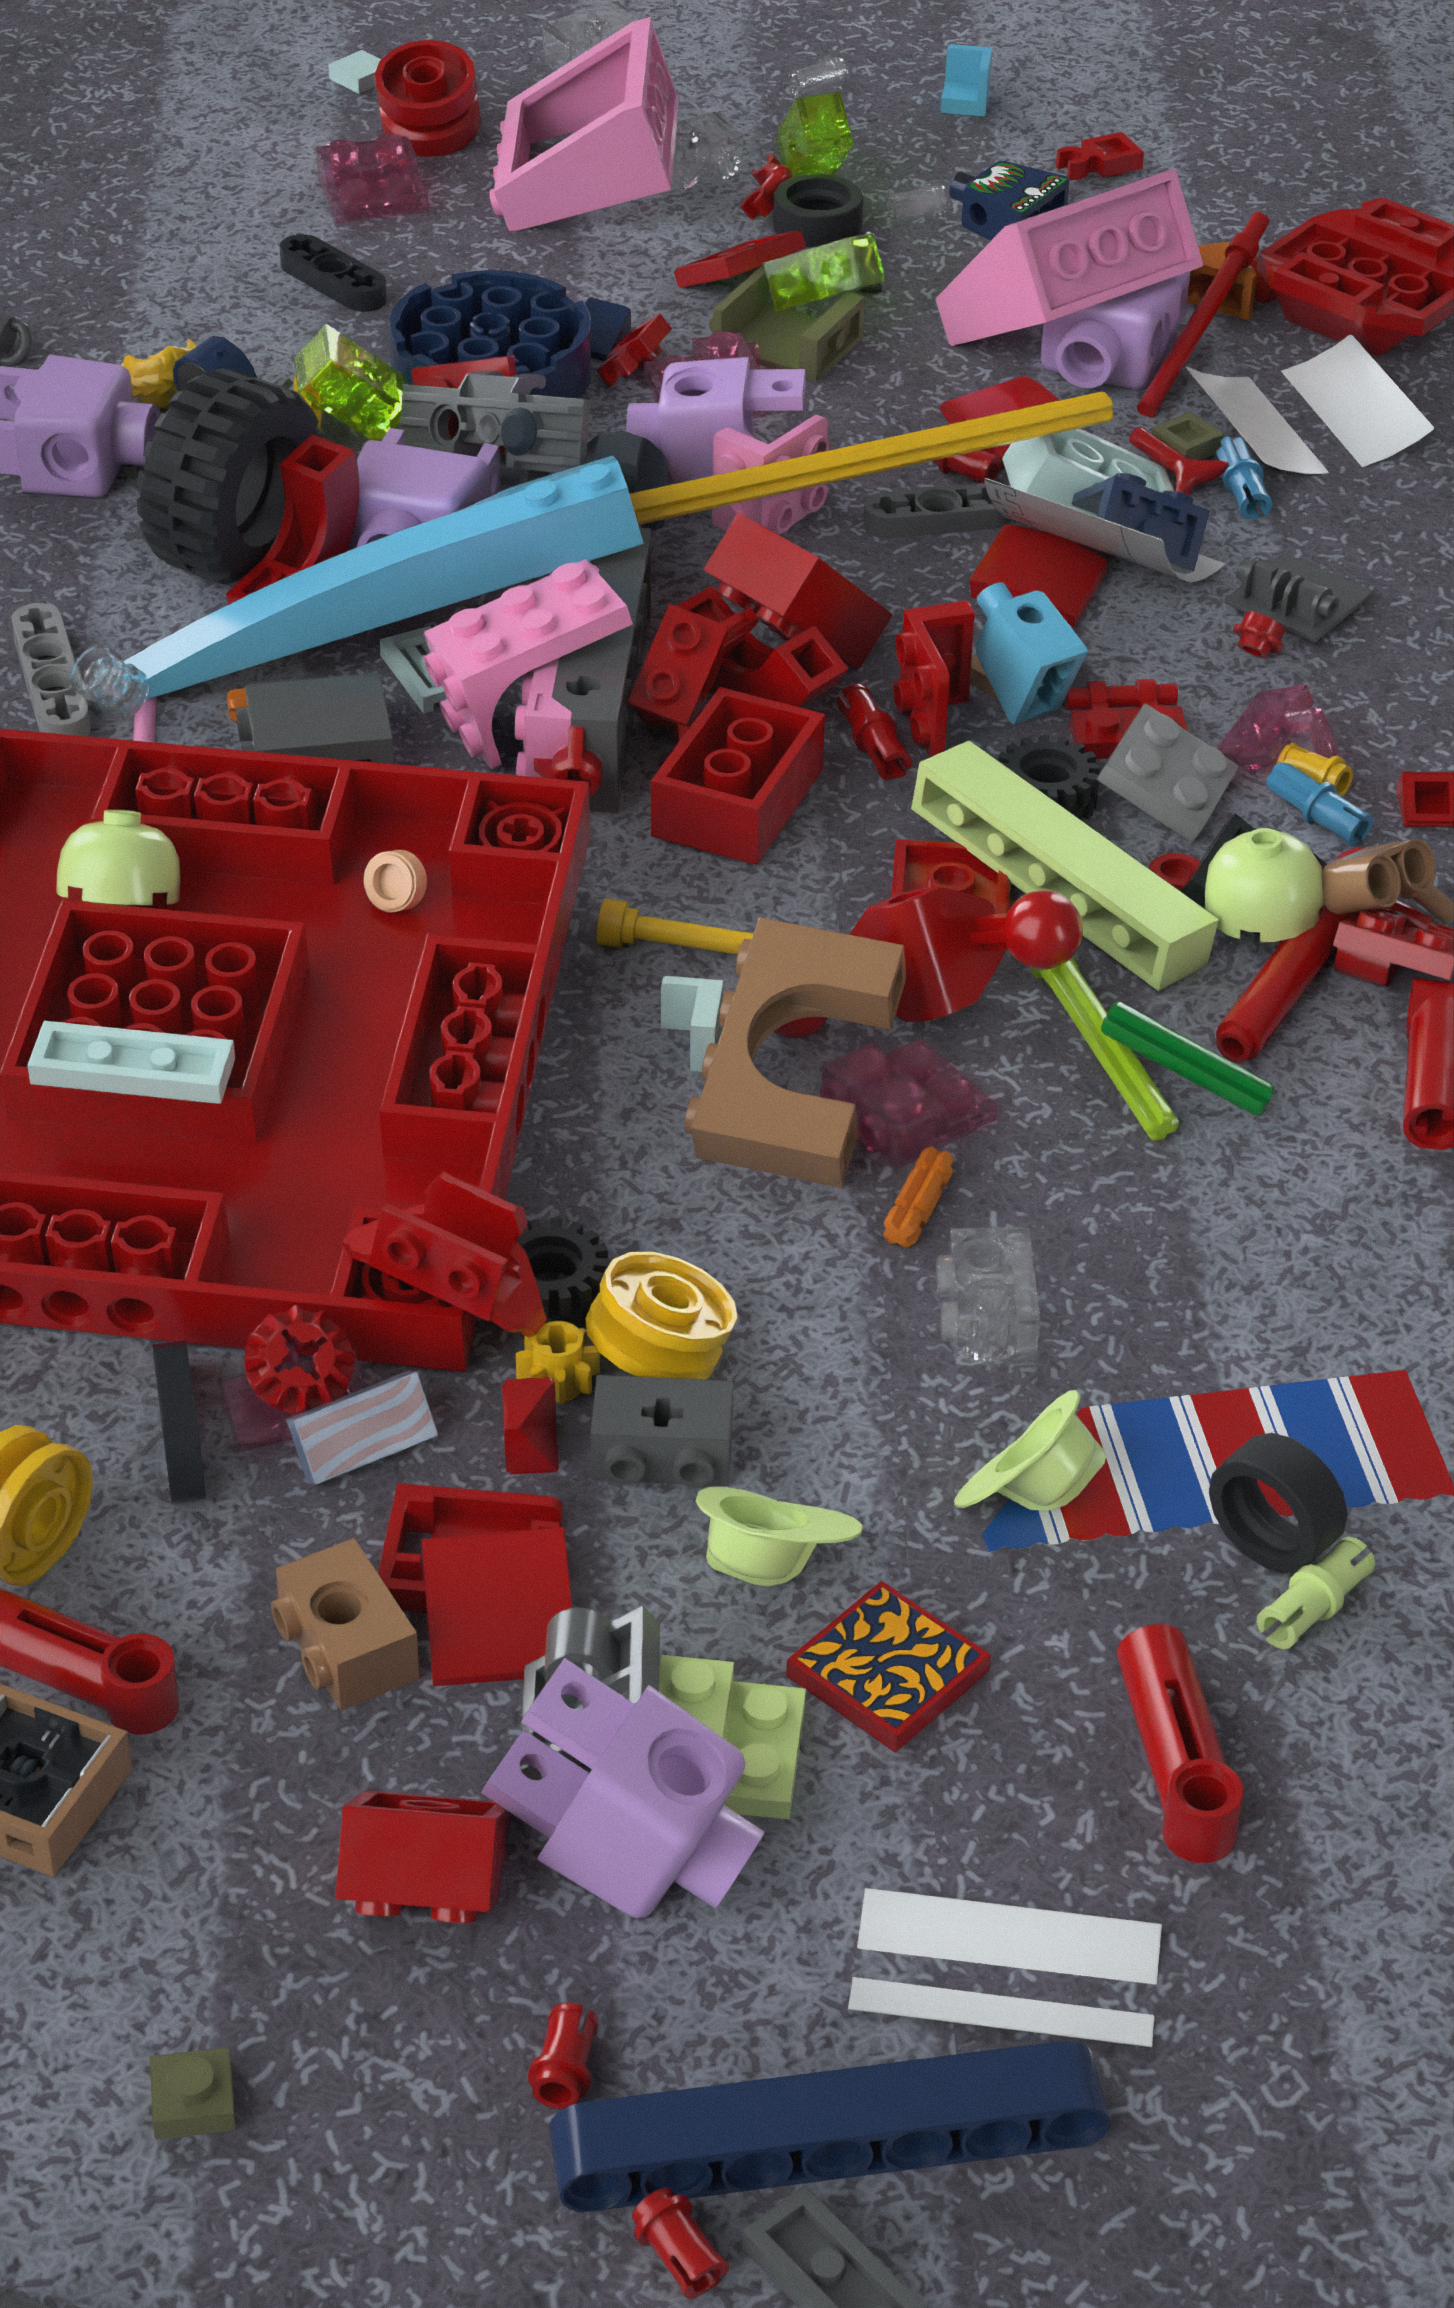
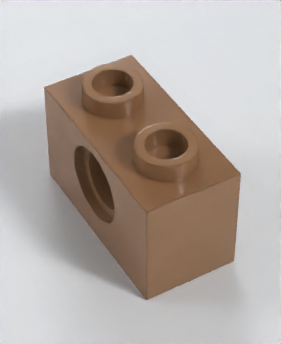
M355 1538L276 1568L278 1599L271 1602V1611L276 1627L286 1642L296 1639L302 1649V1663L310 1683L316 1690L326 1687L340 1711L420 1679L417 1632Z

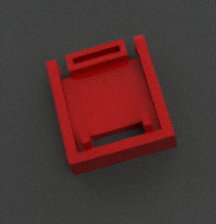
M397 1483L377 1573L402 1611L427 1613L422 1554L402 1553L407 1532L430 1533L432 1538L560 1527L563 1517V1504L559 1499L545 1495Z

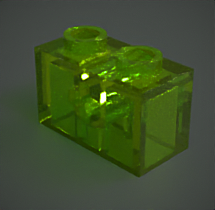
M841 91L796 98L775 133L781 163L790 168L792 177L818 173L835 175L854 146Z
M874 233L848 237L763 263L776 312L806 306L843 295L846 292H853L886 282Z
M325 324L294 357L298 393L368 439L382 441L389 428H395L400 423L403 384H406L405 376L329 325Z

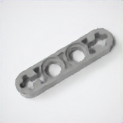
M31 603L18 608L12 614L14 642L39 731L88 736L91 731L88 704L60 611L56 607L45 603ZM42 628L44 633L35 635L34 629ZM43 656L56 657L49 660H37V658ZM52 687L66 688L59 691H45ZM67 712L68 719L60 720L57 713Z

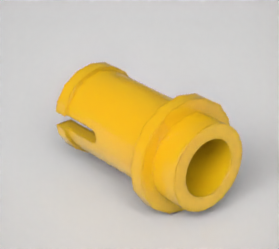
M1291 743V745L1284 747L1277 760V764L1279 762L1291 764L1320 784L1324 782L1332 783L1336 787L1337 793L1342 797L1346 794L1352 782V768L1347 766L1345 759L1338 755L1327 758L1304 749L1296 743Z

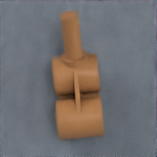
M1421 839L1365 847L1328 863L1322 871L1323 902L1331 912L1337 915L1391 907L1396 903L1398 897L1401 896L1404 899L1413 898L1440 922L1447 923L1454 918V902L1433 885L1436 876L1435 857L1429 845Z

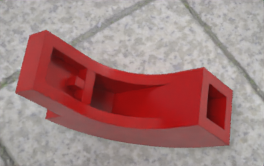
M311 434L279 464L285 495V508L280 530L266 556L226 593L228 605L301 570L347 552L353 535L359 505V473L354 450Z
M712 585L676 605L719 623L735 615ZM815 625L775 649L764 645L749 632L733 646L723 660L710 693L714 695L719 687L801 707L832 688L849 668Z

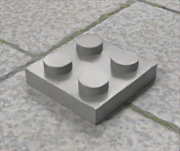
M1145 703L1133 719L1097 777V780L1185 839L1194 841L1204 828L1239 765L1225 757L1217 748L1207 745L1177 725L1169 716L1159 713Z

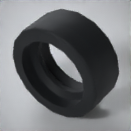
M818 173L803 174L789 178L779 184L774 193L773 225L775 233L781 234L798 230V232L802 231L806 247L813 249L834 248L848 244L857 238L863 227L864 198L862 191L852 181L836 175Z
M1276 1433L1253 1436L1229 1456L1211 1476L1209 1497L1213 1514L1224 1534L1242 1554L1264 1568L1283 1574L1297 1572L1303 1566L1311 1564L1344 1534L1348 1512L1341 1487L1326 1464L1312 1450L1293 1438ZM1257 1479L1273 1488L1287 1502L1298 1521L1299 1527L1281 1517L1264 1497Z

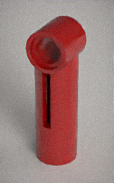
M1413 978L1406 1023V1038L1409 1039L1403 1131L1409 1142L1419 1148L1446 1150L1454 1147V982Z
M0 1588L1 1667L107 1710V1716L111 1723L130 1734H151L164 1729L175 1719L179 1711V1694L174 1653L166 1641L158 1636L146 1633L118 1637Z
M1152 1624L1140 1627L1129 1633L1119 1643L1116 1655L1163 1809V1839L1173 1853L1193 1863H1211L1221 1860L1232 1851L1237 1840L1243 1801V1784L1237 1773L1226 1765L1185 1635L1179 1628L1168 1624Z

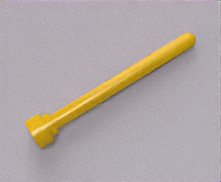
M604 898L598 918L596 941L597 945L622 948L623 943L635 944L636 939L738 955L743 939L752 940L754 933L641 916L640 909L630 908L629 901Z

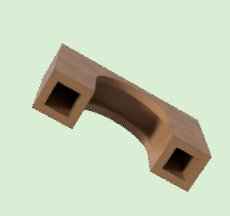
M759 917L752 940L743 939L740 945L736 962V974L740 976L735 992L727 990L723 997L719 1014V1025L723 1027L718 1044L709 1043L706 1049L702 1066V1078L706 1082L701 1097L692 1096L685 1116V1132L692 1134L696 1158L843 1188L859 1137L856 1105L778 1087L757 1070L753 1064L754 1058L760 1045L773 1031L786 1023L801 1018L827 1017L891 1030L906 981L904 945Z

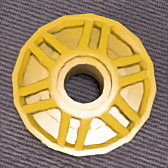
M628 1252L614 1258L607 1267L600 1282V1293H598L591 1304L585 1320L587 1335L599 1353L619 1369L636 1377L706 1380L714 1372L723 1353L722 1345L729 1338L738 1316L735 1301L721 1283L703 1269L680 1258L656 1252Z
M14 1425L0 1432V1580L14 1586H27L40 1579L68 1551L78 1536L89 1510L94 1484L91 1463L81 1451L67 1444L53 1443L45 1433L31 1426Z

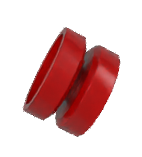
M429 39L414 41L391 50L379 61L374 77L383 136L393 149L409 155L424 157L447 156L465 148L477 136L481 125L475 69L473 60L462 48L445 41Z

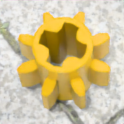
M552 1321L543 1324L537 1334L529 1338L524 1335L525 1350L516 1353L517 1379L553 1378L555 1381L556 1403L564 1404L576 1398L580 1393L590 1394L592 1392V1375L600 1373V1353L595 1346H587L586 1329H578L568 1322Z

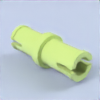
M1344 1537L1316 1565L1310 1564L1300 1568L1290 1578L1289 1589L1270 1606L1265 1607L1257 1616V1626L1260 1633L1266 1631L1277 1620L1282 1622L1265 1640L1276 1648L1289 1649L1317 1620H1328L1343 1607L1344 1596L1362 1579L1367 1578L1375 1569L1376 1564L1372 1552L1363 1557L1355 1566L1351 1564V1560L1367 1546L1357 1538Z

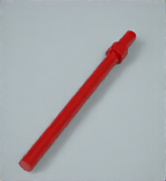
M1253 213L1242 233H1237L1230 241L1225 250L1226 259L1138 403L1137 411L1139 414L1148 417L1155 416L1243 268L1249 267L1259 252L1258 242L1270 223L1269 218L1264 213Z

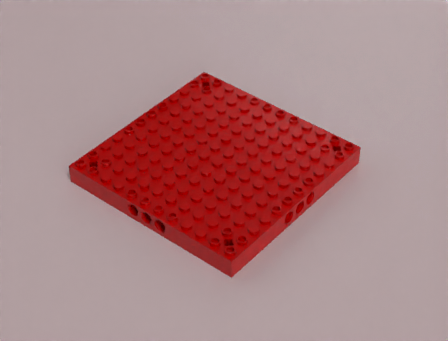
M0 728V1323L164 1341L186 1340V1343L246 1349L250 1334L256 1330L268 1314L276 1315L288 1311L296 1305L301 1310L315 1313L324 1310L331 1321L338 1327L345 1328L352 1351L355 1353L354 1360L465 1372L478 1316L371 1267L368 1263L354 1259L352 1254L347 1253L342 1241L353 1228L379 1219L381 1208L385 1203L400 1210L424 1204L427 1195L423 1191L443 1171L503 1200L506 1199L590 839L589 782ZM104 810L140 812L141 824L159 829L173 843L180 864L179 901L175 904H167L166 892L153 893L152 905L95 903L82 901V888L71 886L68 898L62 897L56 893L57 869L61 850L69 836L81 826L104 821ZM405 850L414 854L423 864L427 876L426 892L422 900L415 907L403 911L386 912L377 908L366 894L364 887L365 869L370 860L379 853ZM44 1021L233 1040L235 1061L221 1104L30 1084L27 1065ZM286 1339L289 1354L314 1356L320 1347L319 1345L314 1349L310 1347L301 1351L294 1344L290 1345Z

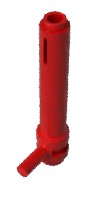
M1365 847L1352 848L1349 851L1342 852L1335 858V860H1338L1361 849H1364ZM1399 900L1391 907H1385L1386 909L1405 914L1407 916L1405 925L1428 929L1429 923L1434 921V918ZM1324 904V908L1321 907L1319 910V921L1313 928L1297 937L1282 940L1217 1027L1216 1045L1223 1057L1232 1062L1239 1063L1244 1062L1246 1059L1251 1060L1261 1052L1335 950L1336 946H1333L1339 922L1356 916L1361 911L1337 915L1331 912Z

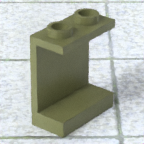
M761 266L750 277L741 282L722 302L715 305L709 320V327L713 332V351L735 358L749 357V362L771 369H805L806 379L817 382L863 339L865 296L846 292L821 317H814L769 303L770 268Z

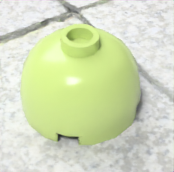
M104 810V821L81 826L66 841L61 850L57 869L56 893L68 898L71 886L82 888V901L117 905H152L153 893L167 892V904H175L179 901L181 875L179 857L173 843L159 829L141 824L140 812Z
M1269 828L1256 829L1243 833L1224 843L1210 862L1205 888V910L1219 919L1217 929L1226 935L1241 939L1240 930L1260 932V942H1277L1297 937L1313 928L1319 921V910L1321 907L1324 908L1322 867L1309 846L1298 838Z

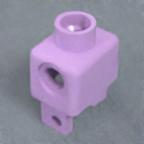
M1190 271L1043 323L1040 358L1042 366L1046 370L1060 373L1070 384L1080 388H1094L1105 383L1132 390H1142L1155 377L1177 340L1178 326L1186 315Z
M49 354L44 364L37 370L0 366V418L14 420V422L0 420V474L19 475L24 493L103 497L110 490L123 464L145 465L146 457L143 456L147 441L151 442L156 432L154 425L160 416V410L154 404L133 402L129 370L119 364ZM9 385H15L13 387L14 392L11 390Z
M749 357L671 363L664 370L659 403H629L626 432L650 440L662 452L672 484L713 476L714 434L725 427H729L754 438L753 411H803L806 387L805 369L750 370Z
M389 428L382 441L370 440L366 442L357 458L359 505L353 535L347 551L404 529L460 511L501 491L500 446L484 443L477 457L405 445V430Z
M564 1658L527 1711L521 1723L591 1768V1772L589 1773L523 1729L487 1781L481 1793L549 1838L537 1858L538 1861L628 1916L637 1919L650 1915L673 1881L716 1909L765 1833L724 1805L743 1775L745 1769L743 1754L734 1745L652 1686L648 1685L639 1700L634 1704ZM571 1694L576 1696L582 1702L583 1709L579 1710L568 1707L561 1695ZM531 1765L540 1772L542 1779L531 1780L522 1773L520 1766Z

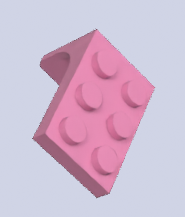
M584 559L578 563L561 565L547 577L527 586L522 585L510 588L500 598L475 609L461 610L455 613L449 621L424 631L423 633L431 653L423 656V660L435 686H442L447 699L439 704L450 730L453 733L459 731L463 744L472 758L480 755L488 767L493 769L502 765L492 734V719L501 695L510 684L535 668L633 625L627 605L592 565Z

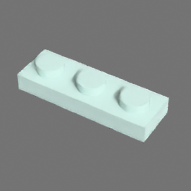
M44 1021L27 1067L30 1084L221 1104L235 1061L233 1040Z

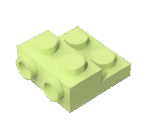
M661 1655L659 1692L734 1745L744 1756L745 1769L743 1775L724 1805L737 1814L790 1819L805 1711L806 1688L734 1681V1662Z

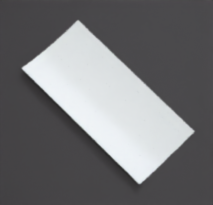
M865 1888L857 1949L1157 1985L1162 1924ZM853 1977L848 2005L850 2010L1152 2047L1154 2015Z

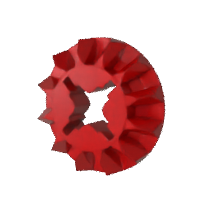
M295 1305L288 1311L276 1315L268 1314L265 1320L250 1334L244 1355V1368L251 1388L263 1402L279 1411L299 1414L322 1404L330 1403L343 1395L352 1378L355 1353L352 1351L347 1338L346 1329L338 1327L331 1321L324 1310L315 1313L301 1310ZM286 1339L290 1345L294 1344L301 1351L310 1347L314 1349L320 1345L318 1352L315 1353L311 1362L314 1371L313 1376L310 1372L305 1373L299 1366L293 1367L290 1370L285 1368L280 1371L281 1366L287 1361L289 1353Z

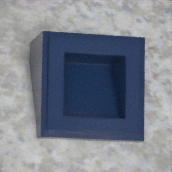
M589 297L584 303L588 308L591 318V358L606 361L608 354L631 331V310L627 306Z

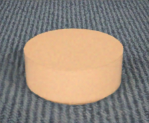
M394 850L377 854L370 860L365 869L364 887L366 894L377 908L386 912L403 911L415 907L424 897L427 888V876L423 864L414 854L405 850Z

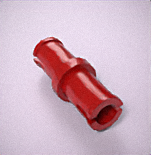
M857 683L844 688L842 693L846 696L851 706L849 707L844 697L839 695L836 705L852 728L851 737L857 748L862 752H867L880 778L883 780L904 777L907 773L900 765L898 758L904 767L908 769L912 766V758L896 736L897 727L891 716L886 712L880 711L872 698L870 690L865 685Z

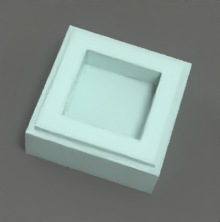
M360 50L328 64L329 79L360 94L376 87L374 73L381 59Z

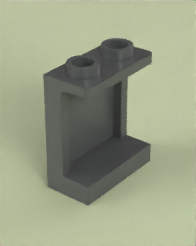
M380 672L245 685L247 707L236 708L241 750L353 761L368 759V762L394 764L393 737Z

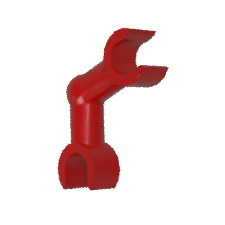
M773 153L766 155L769 161L759 170L752 169L750 172L761 186L749 194L741 204L742 210L750 219H755L759 212L765 218L774 208V193L779 184L792 178L790 168L782 165Z

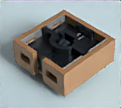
M0 1684V1857L55 1878L132 1771L127 1731Z

